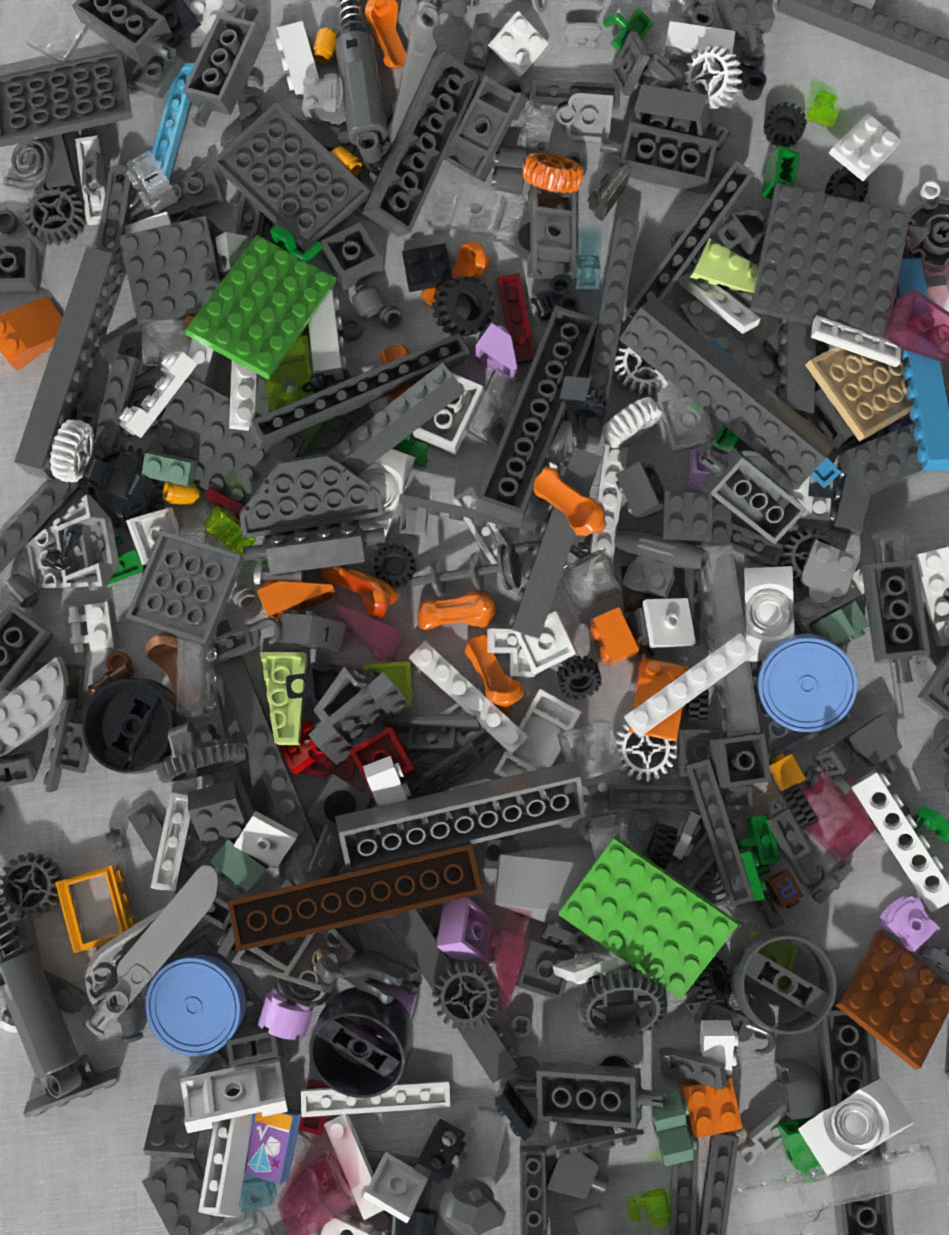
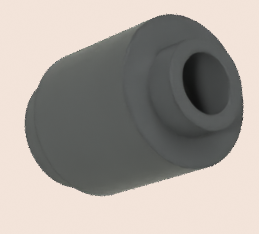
M16 573L5 582L6 592L22 608H30L39 601L38 596L40 592L25 576Z

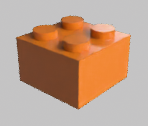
M620 607L592 619L588 632L592 641H597L600 647L598 654L603 664L607 663L608 667H611L637 654L639 651L638 646Z
M726 1076L727 1085L723 1090L693 1081L679 1083L682 1099L686 1100L689 1110V1132L694 1135V1138L743 1129L734 1086L730 1076Z

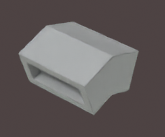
M401 505L399 533L425 537L427 509L417 507V511L403 509V505Z

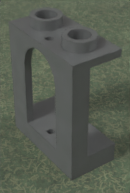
M818 385L815 388V404L823 412L838 435L835 436L815 407L811 418L820 431L836 444L833 448L836 451L852 441L856 436L849 426L847 427L826 397L825 392Z

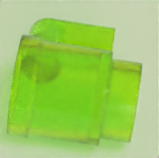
M819 91L809 111L807 120L832 128L840 111L833 106L837 96L825 91Z
M665 1189L651 1190L639 1196L629 1197L626 1200L631 1222L640 1220L638 1206L645 1205L647 1217L651 1221L652 1227H662L671 1223V1212Z

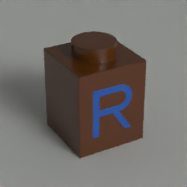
M784 869L764 880L779 907L786 906L787 909L794 907L800 903L798 899L804 896L790 870Z

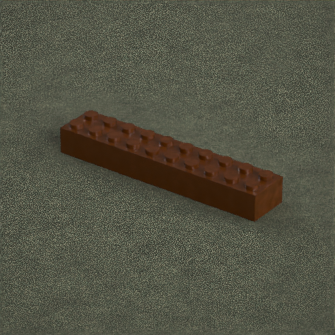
M469 844L227 901L236 949L237 952L482 894L483 889L473 846Z

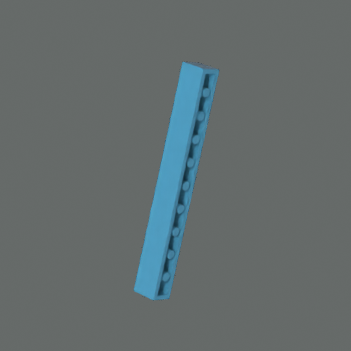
M921 258L902 259L894 301L893 320L897 321L896 338L900 340L902 345L901 360H904L903 378L908 383L906 395L907 399L911 400L910 418L915 423L914 440L918 441L919 446L917 459L918 462H921L923 471L949 470V407Z

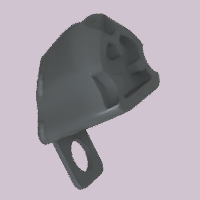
M745 207L740 211L732 210L725 225L717 231V235L727 248L730 249L736 246L741 254L748 258L762 249L767 220L758 209ZM725 231L732 241L725 237Z

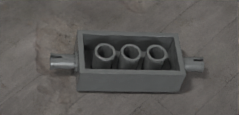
M77 0L72 5L81 24L142 66L156 53L166 61H172V58L176 55V49L167 44V41L173 35L165 17L139 0Z
M715 0L724 29L735 31L734 41L748 38L752 53H756V47L758 52L762 51L765 48V44L761 34L770 32L775 20L770 0Z
M245 4L240 19L222 14L217 15L183 88V92L193 106L199 107L192 119V122L201 127V124L202 128L206 127L212 111L227 115L232 114L266 40L257 23L253 22L258 14V10L252 5Z
M629 122L626 138L623 142L603 137L600 152L618 155L621 158L617 175L699 194L705 193L711 177L723 179L731 166L715 163L714 155L718 141Z
M733 447L722 460L709 449L703 452L707 455V458L702 454L700 455L699 462L711 470L710 474L701 482L707 491L774 545L787 531L795 538L797 530L805 535L804 529L806 527L797 520L807 509L794 495L736 448Z
M359 520L269 534L266 535L264 544L243 546L245 561L266 558L270 575L365 562L363 547L366 544L385 543L386 541L384 527L363 531L362 528L360 529Z
M884 540L877 542L880 563L868 564L861 569L874 662L892 661V663H895L897 684L913 682L910 660L930 655L917 560L895 561L893 540H887V542Z
M543 1062L537 1070V1082L518 1080L516 1083V1090H519L516 1091L517 1097L537 1098L538 1121L637 1128L642 1119V1105L661 1108L665 1106L664 1090H643L641 1087V1068Z

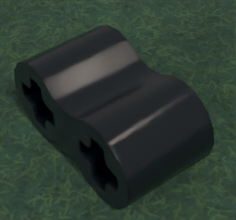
M414 1208L407 1223L390 1214L388 1234L436 1235L438 1211L427 1208Z

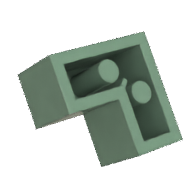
M855 601L819 620L810 628L814 635L830 639L842 647L851 642L849 637L855 640L866 634L863 629L869 627V623Z
M679 1091L667 1093L663 1096L665 1098L664 1108L650 1106L651 1120L664 1167L694 1160L693 1150L697 1149L694 1135L688 1134L687 1126H690L686 1100H681Z

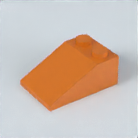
M47 296L0 315V351L17 371L53 347L62 316Z
M271 580L261 585L262 588L257 590L267 617L274 618L277 621L279 613L289 614V610L303 611L338 596L331 584L275 582Z
M642 657L637 671L632 711L687 672L689 667ZM683 707L644 735L676 741ZM629 725V732L635 733Z

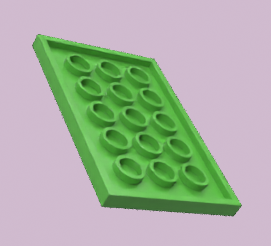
M256 235L188 325L185 335L269 380L335 286L337 278L310 263L299 261L293 254Z
M615 835L558 913L562 918L638 971L641 970L644 975L650 973L651 978L656 977L658 983L662 982L663 988L680 1000L738 926L736 919Z

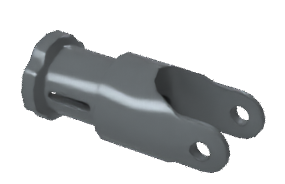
M116 995L112 996L114 1004L118 1005ZM136 997L117 1019L122 1028V1043L135 1042L144 1037L138 1025L139 1011Z

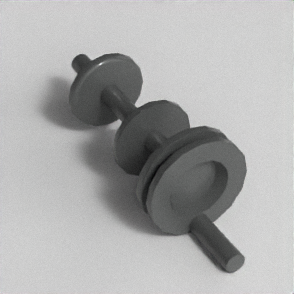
M542 540L513 544L512 542L506 545L504 543L499 544L497 564L482 566L479 555L473 553L469 560L470 568L444 572L441 563L437 559L432 560L430 574L412 577V586L432 584L436 595L439 597L445 593V581L471 577L474 587L477 590H482L484 575L499 573L506 590H511L512 587L519 589L521 586V568L518 553L534 551L536 543H541Z

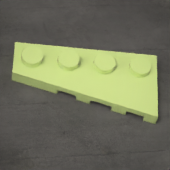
M260 652L267 687V699L271 712L274 742L276 745H300L304 698L290 699L287 696L286 677L288 675L306 673L308 655L306 652ZM301 679L294 680L291 685L292 690L295 693L303 692L305 682Z

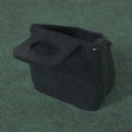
M311 663L309 673L288 675L286 677L287 696L290 699L312 697L313 703L317 706L343 668L336 664L321 665ZM296 679H301L305 682V689L301 693H295L292 690L291 685Z

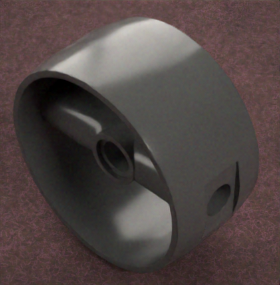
M781 930L769 931L751 938L737 952L730 972L732 993L741 1011L752 1022L773 1033L791 1035L813 1029L826 1018L835 1001L837 983L830 960L822 949L810 939L792 932ZM777 940H798L807 947L817 963L820 977L819 988L761 955L758 951L765 945ZM745 974L807 1011L799 1018L786 1023L776 1024L761 1021L753 1013L747 1002L744 989ZM782 976H786V986L783 988H779V978Z

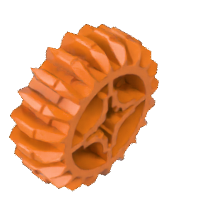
M535 152L526 157L522 175L534 187L548 190V192L571 193L580 188L584 170L578 162L565 156L551 154L550 152Z

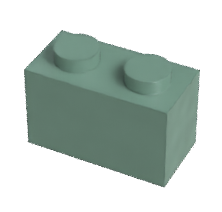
M150 451L145 453L141 476L189 486L195 481L198 460Z
M228 839L210 863L214 865V869L222 878L225 876L229 877L233 881L231 885L239 892L243 893L244 890L251 892L269 868L255 857L234 847L235 841Z

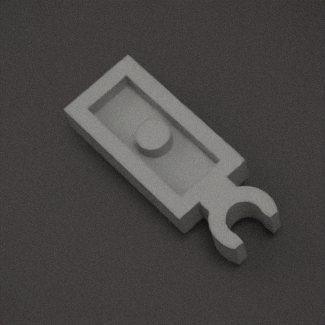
M785 1103L748 1134L751 1139L749 1142L741 1143L738 1146V1151L742 1156L749 1151L748 1155L744 1157L749 1165L756 1161L760 1152L766 1156L782 1142L778 1123L792 1120L786 1114Z

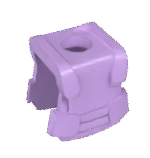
M902 896L896 899L879 916L881 919L879 925L889 933L892 931L902 946L908 951L915 952L920 945L940 930L939 926L929 919L925 913V907L921 900L913 896L907 898Z

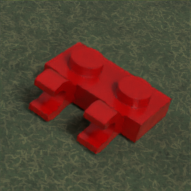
M310 720L302 725L300 745H278L290 770L295 775L315 761L314 755L324 754L308 735L317 728L313 726Z

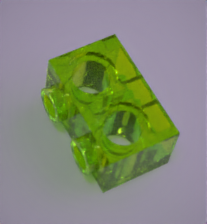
M218 505L202 522L204 528L236 554L243 556V546H252L256 542L255 537L243 539L241 523Z

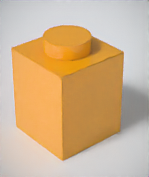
M781 753L771 758L772 763L769 765L770 773L780 791L806 780L792 754L785 756L784 753Z

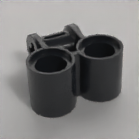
M743 50L739 60L741 64L737 67V69L742 71L738 75V79H741L742 82L737 83L736 87L738 90L742 89L743 96L746 99L757 100L762 95L767 79L766 75L759 71L764 57H755L746 54V51Z
M559 274L554 276L551 280L550 290L540 292L530 299L538 311L539 321L549 320L555 305L562 308L566 305H572L575 308L573 311L579 313V299L575 295L570 294L571 280L566 275ZM557 285H563L566 289L564 291H558L555 289V287Z

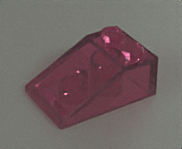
M916 289L898 298L883 337L903 350L949 364V312Z
M339 604L335 605L334 608L338 615L373 654L372 656L375 660L381 663L395 661L405 638L402 630Z
M821 776L811 790L806 788L803 791L819 819L818 823L806 830L836 861H844L877 828L855 805Z
M500 927L499 932L494 931L491 947H494L502 1010L508 1011L530 938L528 935Z

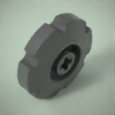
M939 199L935 201L933 206H930L927 202L921 204L909 217L908 225L928 228L930 233L914 250L910 242L905 239L911 251L909 257L921 258L923 269L932 272H943L949 266V200Z

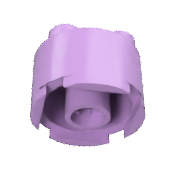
M274 986L272 991L266 995L258 1025L262 1029L265 1025L269 1028L268 1033L276 1037L296 1040L297 1035H301L302 1039L306 1036L314 1007L298 1002L296 1004L289 1002L278 991V987ZM287 992V994H289V995L292 996L293 998H296L295 996L292 995V993Z

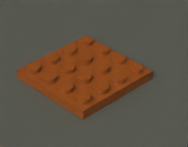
M879 930L872 938L836 1006L913 1069L918 1070L922 1067L949 1013V984L885 932Z

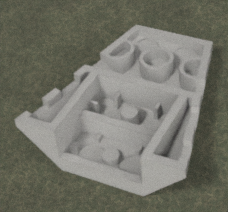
M86 494L81 498V503L73 505L68 509V513L64 517H58L53 522V526L45 528L26 544L32 581L36 589L107 586L118 568L119 559L112 520L90 495ZM76 525L82 532V536L74 547L68 550L67 555L72 559L71 567L68 570L48 567V564L44 563L48 550L57 549L61 551L60 553H63L65 527ZM59 557L57 563L62 565L68 564L67 560H64V562L61 563V558Z
M593 841L499 854L494 904L551 925L554 922L560 923L568 927L567 931L574 934L581 931L558 915V913L597 860Z
M286 879L281 888L290 887L292 884ZM335 929L240 951L232 963L329 994L339 978H336L333 983L327 984L314 971L313 966L318 962L317 953L321 949L329 950V953L337 954L340 961H347L352 958L355 949Z

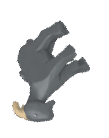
M321 949L316 955L318 962L313 966L314 971L321 976L325 983H333L336 978L345 979L357 989L378 997L385 1004L392 1002L394 997L389 995L390 990L384 988L381 984L404 987L410 993H414L420 988V983L416 982L419 974L418 970L378 951H367L354 955L350 960L340 961L337 954Z

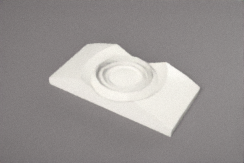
M391 449L359 474V477L380 491L383 516L359 519L360 529L362 528L364 531L384 527L386 541L399 505V496L404 492L416 459L415 457Z
M792 566L744 568L746 640L756 651L755 655L750 657L747 662L763 661L769 650L777 643L788 637L795 636Z
M539 689L518 727L528 736V739L513 755L506 750L494 773L505 778L551 767L581 711Z
M881 1078L859 1089L839 1104L822 1111L801 1126L798 1131L828 1176L911 1126L914 1122L884 1078Z

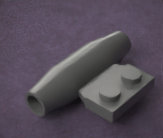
M620 529L614 540L616 548L637 557L628 566L622 581L623 587L666 599L675 580L674 567L704 569L708 560V552L686 541L662 540L663 535L648 531Z

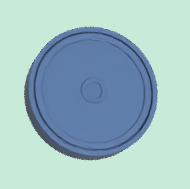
M800 634L780 641L769 650L759 668L758 690L765 710L776 722L795 731L815 732L833 726L848 713L856 697L857 677L850 658L838 644L819 635Z
M188 954L170 962L153 978L146 995V1015L153 1033L166 1047L187 1056H203L223 1047L226 1041H229L241 1027L246 1011L245 992L237 974L225 962L207 954Z

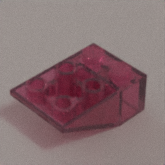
M327 1151L307 1164L277 1206L287 1235H310L354 1206L356 1201L341 1164L330 1151Z

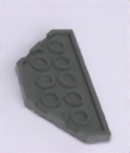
M325 453L278 461L240 511L239 517L243 539L383 516L381 493L378 489Z

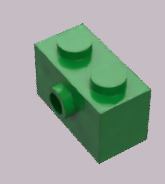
M781 145L766 162L761 196L772 200L776 182L795 187L799 153Z

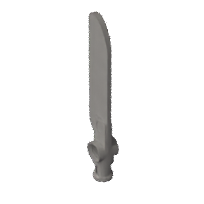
M421 0L418 3L416 14L411 19L412 32L390 127L392 146L432 58L438 55V48L432 36L433 29L439 21L438 8L436 7L437 0Z
M203 865L197 869L117 966L118 984L99 1004V1010L95 1015L85 1021V1025L92 1033L99 1037L105 1034V1028L112 1020H117L126 1010L129 1004L210 909L218 888V874L213 867ZM112 996H122L124 1004H114Z

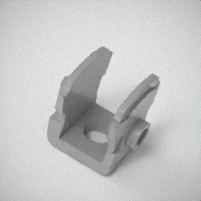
M567 0L562 3L563 12H566L565 27H563L565 48L596 47V37L600 35L602 27L596 24L595 15L597 12H600L603 6L598 0Z
M337 74L327 75L325 79L320 80L313 77L304 78L302 110L307 121L315 123L328 121L331 124L338 125L346 121L343 105L344 87L342 78L338 77Z

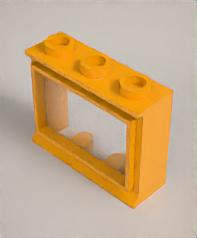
M110 865L55 882L73 953L106 944L137 924L134 915L130 914L128 906L131 905V900L128 892H124L122 883L125 881L122 869H118V865Z

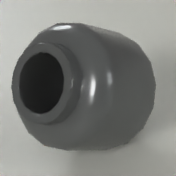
M367 283L355 289L356 294L353 295L351 300L358 315L367 319L379 315L385 306V301L378 287H369Z

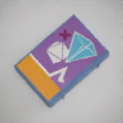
M288 1109L287 1112L264 1117L262 1112L254 1113L244 1174L276 1184L288 1182L301 1113Z

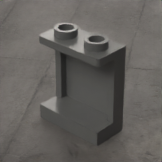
M344 667L313 711L323 723L376 679L380 673L375 670H362L358 667Z

